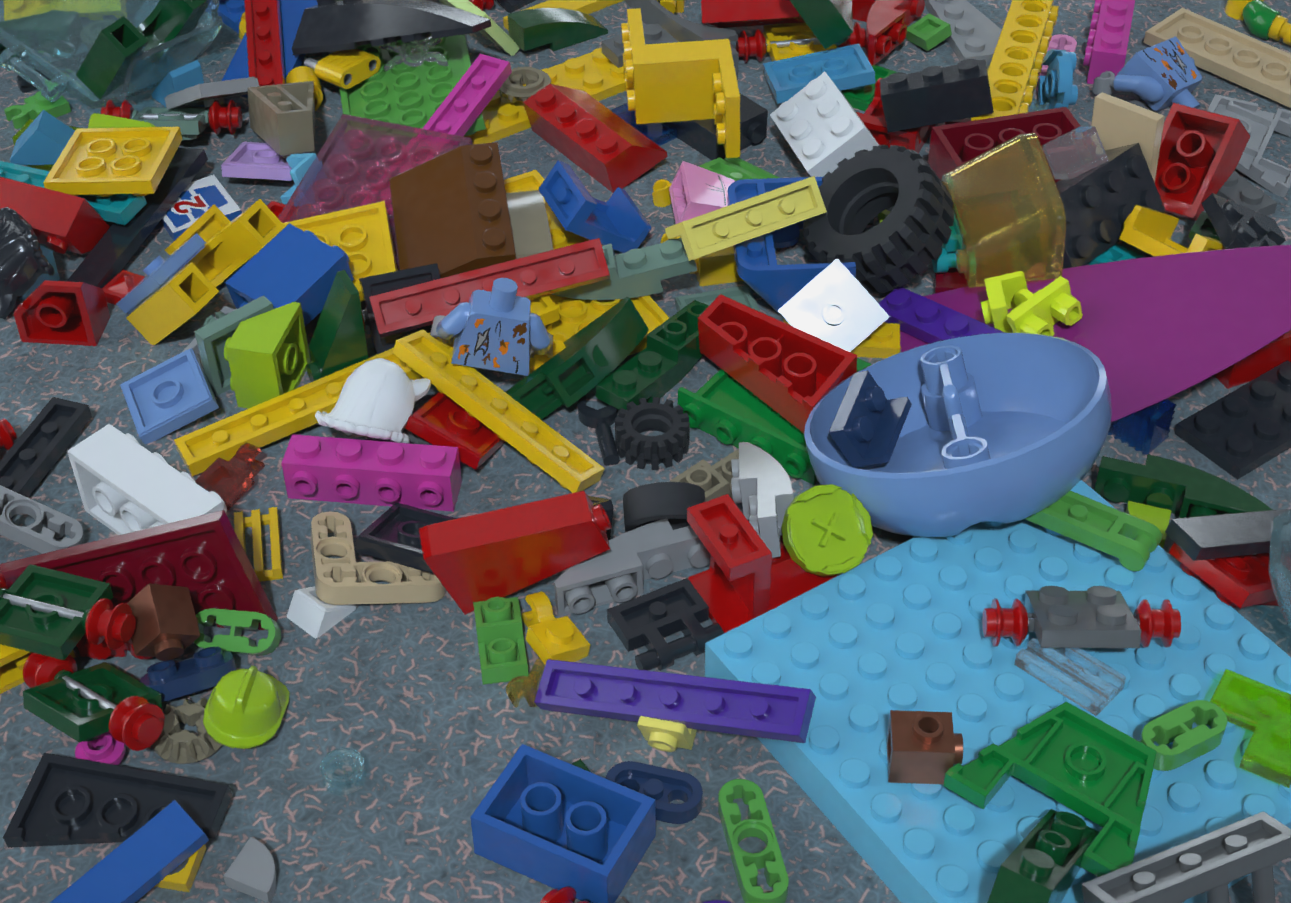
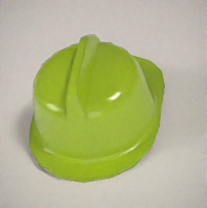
M251 665L249 669H238L229 672L219 680L206 704L203 724L208 735L216 742L230 748L248 749L264 744L274 737L280 727L289 703V690L273 676L258 671L256 666Z

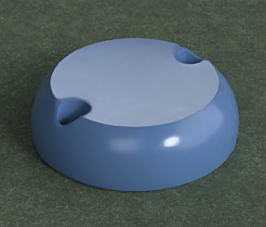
M991 333L964 336L915 347L880 360L858 371H869L877 385L884 391L887 400L908 397L912 403L888 462L852 467L829 433L853 375L840 382L816 404L805 424L804 437L809 459L821 485L833 484L842 487L841 489L847 491L850 495L854 494L868 511L872 526L907 536L946 537L957 535L969 526L979 522L997 521L1008 524L1022 520L1049 507L1065 496L1086 476L1101 452L1111 425V393L1105 367L1100 359L1089 349L1075 342L1059 337L1032 333Z

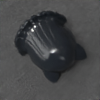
M9 207L0 209V318L4 320L13 310L15 302L33 286L40 275L48 274L53 276L55 273L52 265L48 263V260L42 254L43 252L40 249V244L32 226L19 213Z

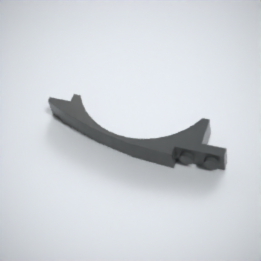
M624 0L631 9L641 8L642 21L646 25L658 23L679 42L729 39L730 42L738 40V34L735 30L705 26L686 20L668 11L657 0ZM730 43L736 77L738 80L739 53Z

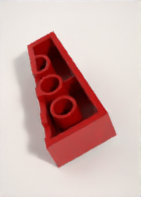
M722 294L698 317L700 352L803 433L805 432V424L809 414L816 404L840 382L857 372L856 354Z

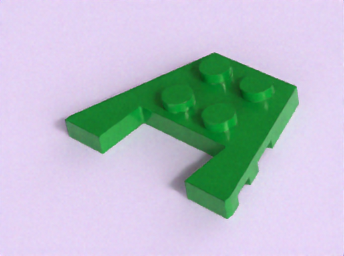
M1065 702L1019 728L1016 736L999 746L993 743L979 751L978 758L962 767L958 763L949 768L945 773L943 786L984 809L1008 778L1014 776L1100 825L1103 828L1084 852L1080 865L1083 869L1100 877L1133 863L1157 751L1072 704Z

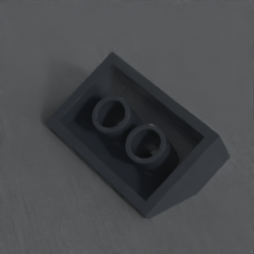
M966 59L957 65L946 67L930 66L920 72L909 74L898 72L889 75L887 78L880 79L881 100L888 133L994 113L986 59Z

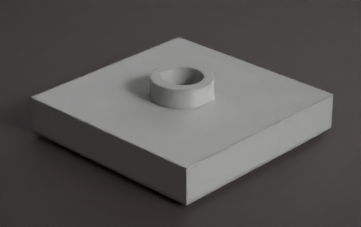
M248 77L203 83L167 95L164 99L167 110L204 105L205 109L211 107L215 100H218L220 105L223 106L225 101L248 94L247 88L257 87L259 82L258 78Z

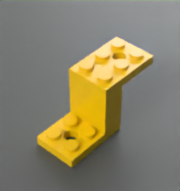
M641 8L627 9V23H621L624 50L623 69L625 73L628 111H635L636 124L713 119L714 125H716L717 144H724L726 158L740 157V93L729 39L645 44Z

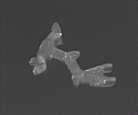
M431 36L421 40L404 42L402 45L396 41L379 46L381 49H392L399 53V55H396L384 66L385 71L401 63L410 67H418L424 61L437 62L438 65L449 66L447 59L440 52H428L431 46L434 47L441 43L442 38L432 39Z

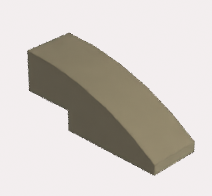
M540 191L506 193L516 259L553 250L548 217Z

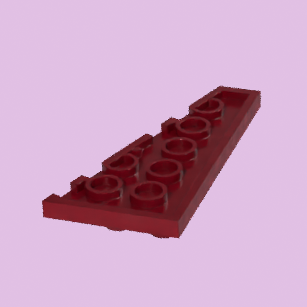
M224 510L0 564V573L6 578L7 589L13 585L28 565L32 564L110 583L114 596L111 602L114 608L120 603H128L150 583L188 587L195 616L205 609L216 608L259 612L271 617L276 622L278 619ZM258 623V630H265L261 628V623ZM217 624V627H219V628H225V627H223V626Z

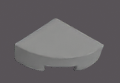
M250 837L224 874V881L229 888L270 903L277 888L274 860L264 844Z

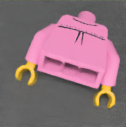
M682 161L672 183L664 179L654 183L653 203L657 207H666L672 203L675 224L728 206V187L735 180ZM666 233L661 237L660 243L669 240ZM677 236V237H674V238H671V239H678V238H681V236Z

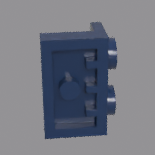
M869 371L854 373L829 433L852 467L886 463L892 456L912 403L908 397L887 400L884 391L877 385Z

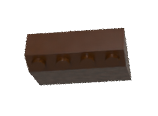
M498 142L459 146L389 179L400 270L437 263L441 279L516 259Z

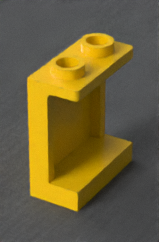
M1136 205L1124 222V229L1119 238L1152 256L1225 249L1221 241L1200 234H1195L1189 248L1172 241L1171 236L1179 219L1140 205Z

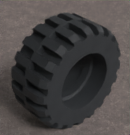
M887 145L873 146L871 151L866 149L860 150L855 153V157L849 160L843 159L837 164V169L832 173L828 171L822 178L823 183L819 190L827 212L803 221V236L805 237V244L808 250L819 263H832L836 258L841 263L855 262V278L867 292L874 294L875 290H877L878 293L892 291L893 286L903 287L911 283L910 279L916 274L921 276L928 270L927 265L932 260L936 261L942 254L941 246L943 243L947 244L951 236L952 230L949 226H953L954 202L947 187L926 160L914 150L896 145H891L890 148ZM893 207L892 211L881 223L862 233L875 216Z

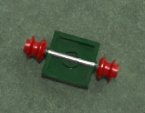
M29 564L13 585L7 589L6 578L0 573V644L65 660L85 633L87 640L91 644L98 645L105 640L106 645L110 649L120 648L133 636L136 619L132 614L129 604L120 603L115 608L113 607L111 600L114 596L110 583Z
M32 652L27 658L23 667V679L30 688L23 691L24 708L77 742L96 740L103 733L109 731L115 740L124 743L132 750L140 751L153 745L160 737L165 723L161 693L145 686L140 681L107 662L77 671L76 662L71 655H68L65 660H60Z

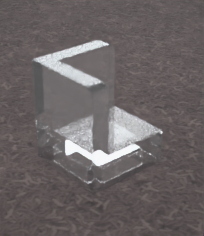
M1095 126L1078 127L1044 144L1042 147L1055 179L1070 180L1109 161Z

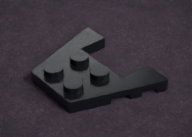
M1212 193L1201 203L1225 249L1277 246L1286 241L1274 219L1237 204L1232 199H1226Z

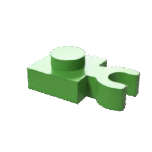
M55 88L41 90L35 95L25 98L24 105H13L4 109L6 119L8 121L12 120L15 129L27 126L43 110L55 118L71 112L69 102Z

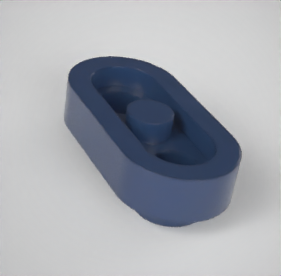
M208 647L196 652L193 656L194 658L177 663L172 660H166L151 665L147 668V674L140 679V682L161 693V702L215 687L223 676L237 670L231 652L222 651L220 647Z
M626 761L613 766L605 779L656 799V820L684 824L695 819L701 812L702 786L694 776L688 773L634 761ZM673 800H682L685 803L674 804L670 802Z

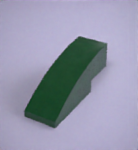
M536 8L508 14L509 36L524 51L546 45L554 52L608 34V29L593 16L575 10Z

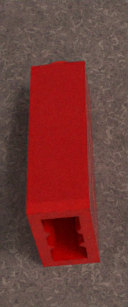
M580 491L426 525L419 529L424 561L466 615L474 611L473 602L486 601L493 597H506L609 550L610 545L606 530L612 527L601 504L594 506L586 492Z

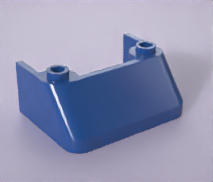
M809 177L737 180L728 187V206ZM815 177L818 188L823 183V177ZM803 221L733 245L737 274L777 313L784 304L831 264L777 265L775 248H787L795 245L799 241L800 230L803 229ZM855 262L842 263L855 277Z

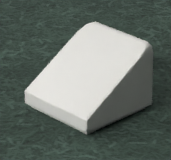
M315 586L294 591L287 618L316 639L356 610L357 606L354 604H328L317 597Z

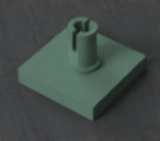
M264 295L228 314H224L221 311L215 312L217 320L210 315L205 319L204 326L194 331L205 375L212 392L216 396L231 389L229 362L224 358L225 342L228 337H232L241 321L273 310V304Z

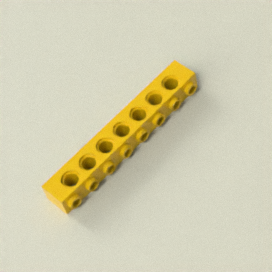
M1012 0L988 68L994 113L971 117V121L1028 112L1034 90L1037 87L1039 73L1042 71L1043 59L1047 53L1049 41H1051L1053 28L1058 17L1059 6L1053 5L1054 0Z

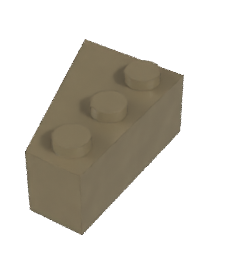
M314 81L247 88L250 128L284 158L289 157L291 154L315 151L316 115Z

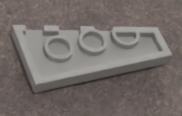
M924 0L925 7L931 15L950 24L952 35L946 38L960 62L966 59H986V65L991 63L1002 31L1001 28L967 0Z

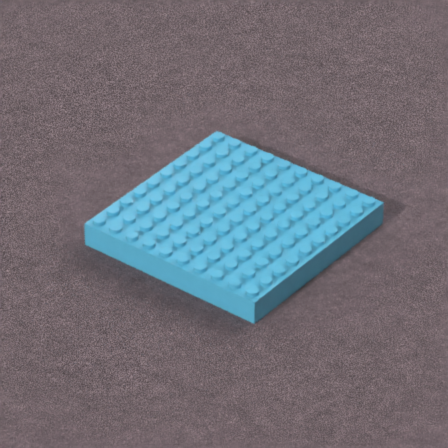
M1083 480L1070 490L1114 508ZM1025 518L1008 524L997 521L979 522L969 526L957 535L946 537L916 536L705 643V677L812 690L816 700L805 743L757 738L901 903H987L1001 864L1051 809L1057 812L1075 814L1085 821L1086 826L1099 832L1103 827L1014 776L1008 778L984 809L944 787L943 784L889 783L886 742L890 710L952 712L954 733H962L963 760L962 764H960L963 767L977 759L979 751L993 743L997 746L1005 743L1016 736L1019 728L1065 702L1140 741L1143 728L1150 721L1188 702L1206 700L1222 708L1227 716L1228 723L1221 744L1214 750L1176 769L1169 771L1153 769L1133 863L1263 811L1291 829V657L1234 608L1221 601L1215 592L1201 580L1184 572L1180 567V563L1159 545L1155 551L1149 552L1150 558L1142 570L1131 571L1120 563L1119 558L1046 529ZM1044 586H1059L1068 591H1087L1088 588L1093 586H1105L1121 592L1133 615L1143 599L1148 600L1151 609H1160L1163 600L1168 599L1172 609H1178L1180 612L1181 633L1179 638H1173L1169 648L1163 646L1160 638H1152L1147 648L1142 647L1141 644L1140 648H1041L1035 632H1028L1019 647L1014 645L1011 637H1002L999 645L994 647L991 637H984L982 616L983 609L991 608L994 598L998 599L1001 608H1011L1015 599H1019L1025 605V590L1039 591ZM1193 722L1192 729L1199 725ZM1173 742L1167 744V746L1171 749ZM1081 867L1061 903H1084L1082 883L1095 879L1097 876ZM1248 875L1233 880L1231 883L1228 884V888H1230L1243 878L1247 877ZM1206 892L1191 897L1183 903H1207Z

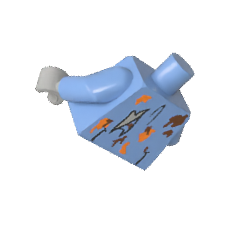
M1175 36L1136 52L1118 75L1115 76L1111 71L1103 72L1100 77L1094 79L1093 93L1099 95L1103 92L1111 95L1113 87L1115 91L1133 92L1152 110L1157 112L1172 106L1173 103L1198 109L1200 104L1191 92L1200 84L1202 76L1195 66L1194 59L1189 57Z
M497 278L494 280L491 292L484 290L473 291L469 302L460 303L447 316L439 315L434 317L430 332L432 337H440L447 340L446 343L450 345L454 339L451 364L525 376L529 375L530 358H534V355H547L548 358L553 357V335L547 332L540 316L531 313V301L526 297L516 296L517 283L508 278Z

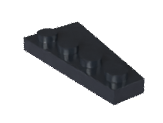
M44 753L3 839L8 848L124 842L174 800L208 838H215L231 800L232 792L228 784Z

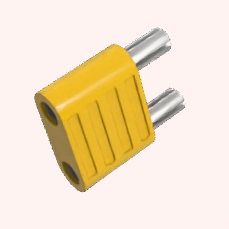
M358 48L329 52L330 55L320 61L312 58L304 61L305 66L315 71L316 77L344 89H350L373 76L379 71L381 66L378 56Z

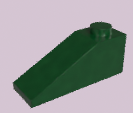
M345 270L336 273L309 344L311 363L306 364V369L310 382L368 359L359 291Z

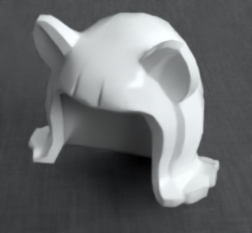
M383 358L369 360L357 367L347 378L333 410L330 413L317 411L315 418L319 425L334 428L348 436L353 433L376 439H390L397 443H410L409 436L402 432L413 413L415 401L425 396L430 390L431 380L427 378L411 380L398 364Z

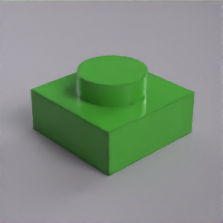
M929 13L907 28L906 38L913 44L929 51L951 36L952 32L949 23Z

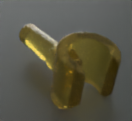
M540 658L536 659L528 677L517 676L507 684L506 694L514 707L519 706V701L523 697H525L530 707L537 706L534 703L537 694L536 687L545 668Z

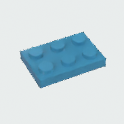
M860 44L763 63L764 76L777 104L788 101L823 72L828 74L840 91L846 89L860 90L866 85L876 83L875 71Z

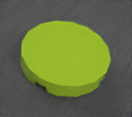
M833 484L814 486L797 495L785 510L781 526L784 546L792 560L806 572L822 577L840 575L859 565L865 557L864 555L871 544L873 536L871 517L862 503L854 494L850 495L847 491L842 490V487Z

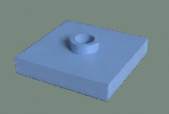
M196 233L165 260L159 255L142 270L147 276L116 303L117 306L125 314L133 311L205 247L206 242Z
M193 348L120 384L139 438L144 444L154 442L219 408L200 360Z

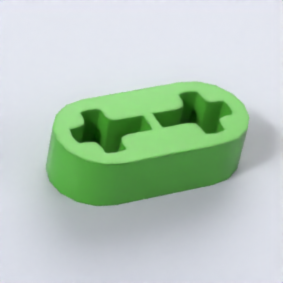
M211 608L205 609L196 615L200 637L194 643L203 649L220 647L222 651H228L232 654L262 656L272 653L278 647L281 640V629L278 623L271 617L259 612ZM214 619H216L217 624L230 628V635L217 634L214 636L213 642H211V637L204 634L205 626H212ZM258 623H261V628L268 631L267 639H260L258 646H255L254 640L241 636L242 630H257Z
M1206 700L1191 701L1147 723L1143 728L1139 742L1157 751L1153 769L1160 771L1173 770L1218 747L1221 744L1228 723L1227 716L1222 708L1215 703ZM1193 722L1199 725L1192 729ZM1173 742L1172 748L1170 749L1167 746V744Z

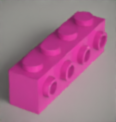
M1095 0L1083 66H1090L1087 84H1093L1094 79L1100 77L1105 71H1111L1116 76L1124 67L1135 0Z
M292 434L281 463L287 496L291 499L390 507L398 502L420 509L454 512L462 484L458 447Z

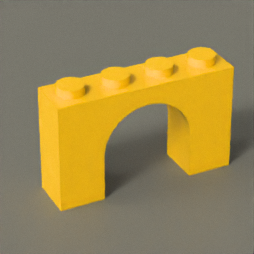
M258 199L216 233L195 257L165 285L132 311L126 319L150 344L156 345L197 314L219 292L216 287L256 255L285 228V225L261 199Z

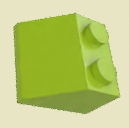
M292 302L241 321L232 337L227 338L224 346V358L229 362L231 371L230 387L235 392L238 407L249 409L298 387L307 370L306 364L311 363L301 303Z

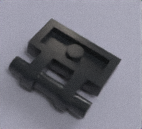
M688 578L607 609L608 623L628 652L644 645L648 649V651L635 656V662L639 670L649 671L657 667L661 671L673 666L675 659L692 652L696 656L705 653V643L724 634L718 623L705 628L700 624L709 619V606ZM682 631L684 634L683 637L668 643L664 639V637Z

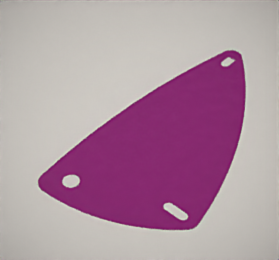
M1291 245L1180 253L1025 275L1027 288L1033 294L1039 289L1042 290L1060 276L1069 281L1071 295L1080 301L1083 316L1082 319L1072 326L1065 325L1061 321L1054 324V337L1075 342L1089 349L1100 359L1105 367L1111 393V422L1156 404L1200 383L1246 358L1291 330ZM985 283L923 296L985 323L981 306L982 301L988 300ZM900 330L901 352L929 344Z

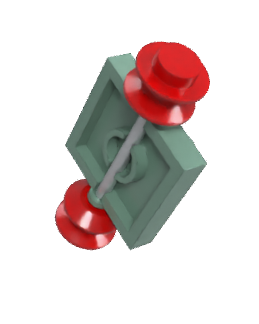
M108 100L106 107L101 108V114L149 122L154 124L155 127H180L182 140L196 139L197 135L203 132L209 125L216 135L220 134L222 128H228L230 133L234 135L236 128H241L242 110L240 107H236L234 100H230L227 107H221L219 101L215 100L211 107L207 109L205 107H182L167 110V107H145L140 112L134 110L128 100H124L121 107H116L113 100Z

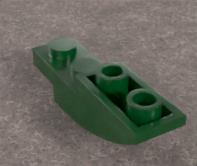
M626 297L564 342L565 349L505 392L542 420L561 405L567 408L600 383L635 349L649 329L631 299Z
M694 300L647 334L646 348L596 385V398L618 410L621 408L627 410V404L632 401L639 405V399L646 398L647 403H653V397H663L688 374L703 355L699 348L698 317L708 308V305Z
M1150 454L1147 455L1145 465L1102 456L1094 490L1101 497L1113 502L1128 503V501L1168 509L1171 510V513L1178 514L1179 518L1273 510L1256 497L1215 475L1180 462Z

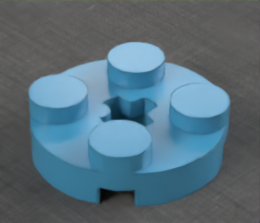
M1050 49L1046 53L1042 65H1048L1046 76L1040 75L1038 86L1040 110L1060 107L1068 108L1069 105L1076 104L1078 88L1076 84H1073V72L1077 63L1075 52Z

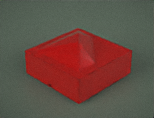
M122 270L102 288L106 301L117 305L116 303L143 280L145 276Z

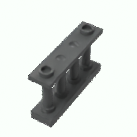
M1264 811L1082 883L1084 903H1183L1191 897L1206 892L1207 903H1230L1228 884L1251 873L1253 903H1276L1273 866L1277 862L1291 857V829Z

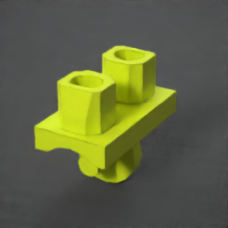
M1060 276L1034 294L1025 288L1017 291L1014 294L1016 307L1006 315V318L1013 333L1054 336V324L1061 321L1065 325L1072 326L1082 319L1083 314L1080 301L1071 295L1069 281Z

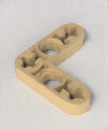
M322 512L312 518L311 550L315 591L321 601L335 605L436 602L444 597L446 589L435 574L390 561L356 562L351 522L344 514ZM328 533H334L335 537H328ZM325 556H340L342 558H328ZM375 581H387V582H389L390 584H377V583H374V582H375Z

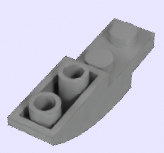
M739 443V459H731L733 501L735 504L742 503L744 516L746 519H749V523L772 552V558L781 557V526L785 510L794 499L791 481L782 465L770 454L751 443Z
M668 519L643 525L609 540V550L569 567L554 581L556 612L558 617L571 613L581 614L597 606L612 602L629 601L633 597L643 594V580L650 578L660 579L670 573L692 567H705L710 564V553L691 526L673 530Z

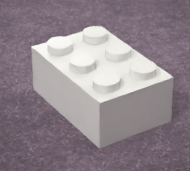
M826 72L810 81L806 87L788 101L783 102L779 108L770 114L811 177H824L828 171L832 173L837 169V164L843 159L849 160L855 157V153L860 150L866 149L871 151L873 146H879L871 132Z

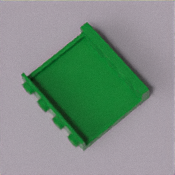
M857 358V372L872 365ZM720 369L696 393L683 387L678 389V405L683 408V414H688L691 428H698L716 437L721 443L731 444L739 448V443H751L774 457L789 476L800 478L812 485L816 484L818 480L809 459L804 433L723 369Z

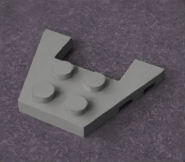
M1215 94L1207 111L1239 119L1250 135V139L1236 169L1273 194L1285 198L1291 186V169L1263 158L1262 155L1273 131L1291 137V111L1278 108L1276 113L1257 110V103Z

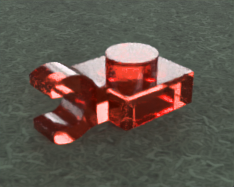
M246 442L237 450L230 461L218 457L195 480L196 484L208 492H216L225 502L227 510H229L255 484L254 477L265 467L263 462L254 459L261 452L260 448Z

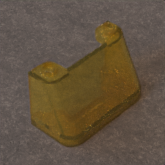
M1036 133L1017 135L942 175V182L947 187L954 202L953 210L955 211L954 214L962 236V249L956 250L958 273H965L969 288L985 286L984 279L1017 271L1024 272L1026 282L1055 279L1062 276L1066 235L1065 211Z

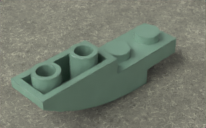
M681 238L669 239L663 243L640 249H631L617 255L614 253L612 244L603 245L602 249L610 273L609 279L552 293V295L584 300H615L626 297H643L663 292L661 280L697 271L695 259L689 261Z

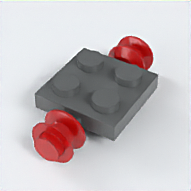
M1044 586L1039 591L1025 590V605L1019 599H1015L1011 608H1001L998 599L994 598L991 608L983 609L982 628L984 637H991L994 647L999 645L1002 637H1011L1014 645L1019 647L1028 632H1035L1041 648H1140V644L1142 647L1147 648L1152 638H1160L1163 646L1169 648L1173 638H1179L1181 616L1178 609H1172L1168 599L1163 600L1160 609H1151L1148 600L1143 599L1133 615L1121 592L1115 591L1110 587L1093 586L1088 588L1087 591H1068L1059 586Z

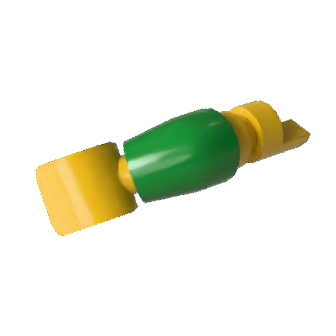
M1265 0L1227 1L1225 13L1233 19L1245 21L1253 35L1266 41L1269 38L1276 41L1282 38L1284 44L1291 46V24L1288 23V18L1281 16L1280 11L1264 3Z

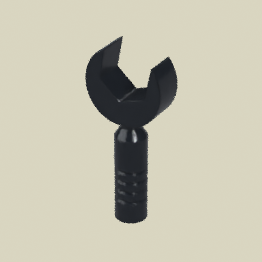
M585 394L578 401V418L583 425L595 428L604 465H616L620 459L611 425L615 423V418L618 417V409L611 405L599 410L586 406Z

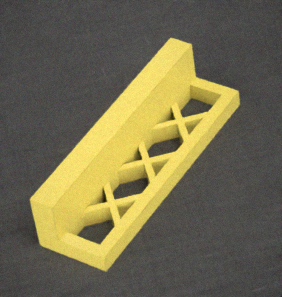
M815 176L680 222L665 228L668 239L681 236L687 257L691 261L826 213L827 211Z

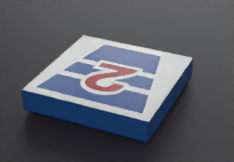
M211 175L190 182L160 222L175 241L214 204L230 221L234 220L242 212L215 175Z

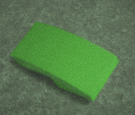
M493 597L486 601L473 602L483 685L529 679L518 597Z

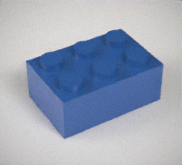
M522 744L470 817L474 853L551 888L560 890L570 886L575 889L576 899L590 903H615L656 836V799Z

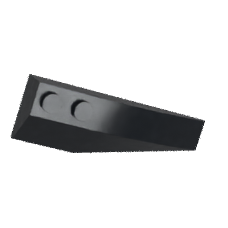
M317 0V5L304 9L292 46L293 55L342 51L356 49L357 46L371 44L373 47L400 40L404 43L431 36L434 39L472 34L491 27V20L459 8L425 0Z

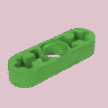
M731 780L725 783L719 791L718 813L742 898L745 903H785L788 896V874L762 790L750 780ZM742 798L744 804H748V819L741 821L740 809L737 803H733L734 799ZM757 837L765 842L766 848L759 853H748L742 850L738 844L744 838ZM764 868L766 882L768 886L773 887V892L764 893L761 886H757L758 869Z

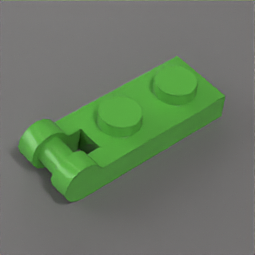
M1069 491L1049 507L1025 518L1046 529L1119 558L1120 563L1131 571L1142 570L1150 558L1149 552L1155 551L1162 540V533L1157 526L1073 491Z

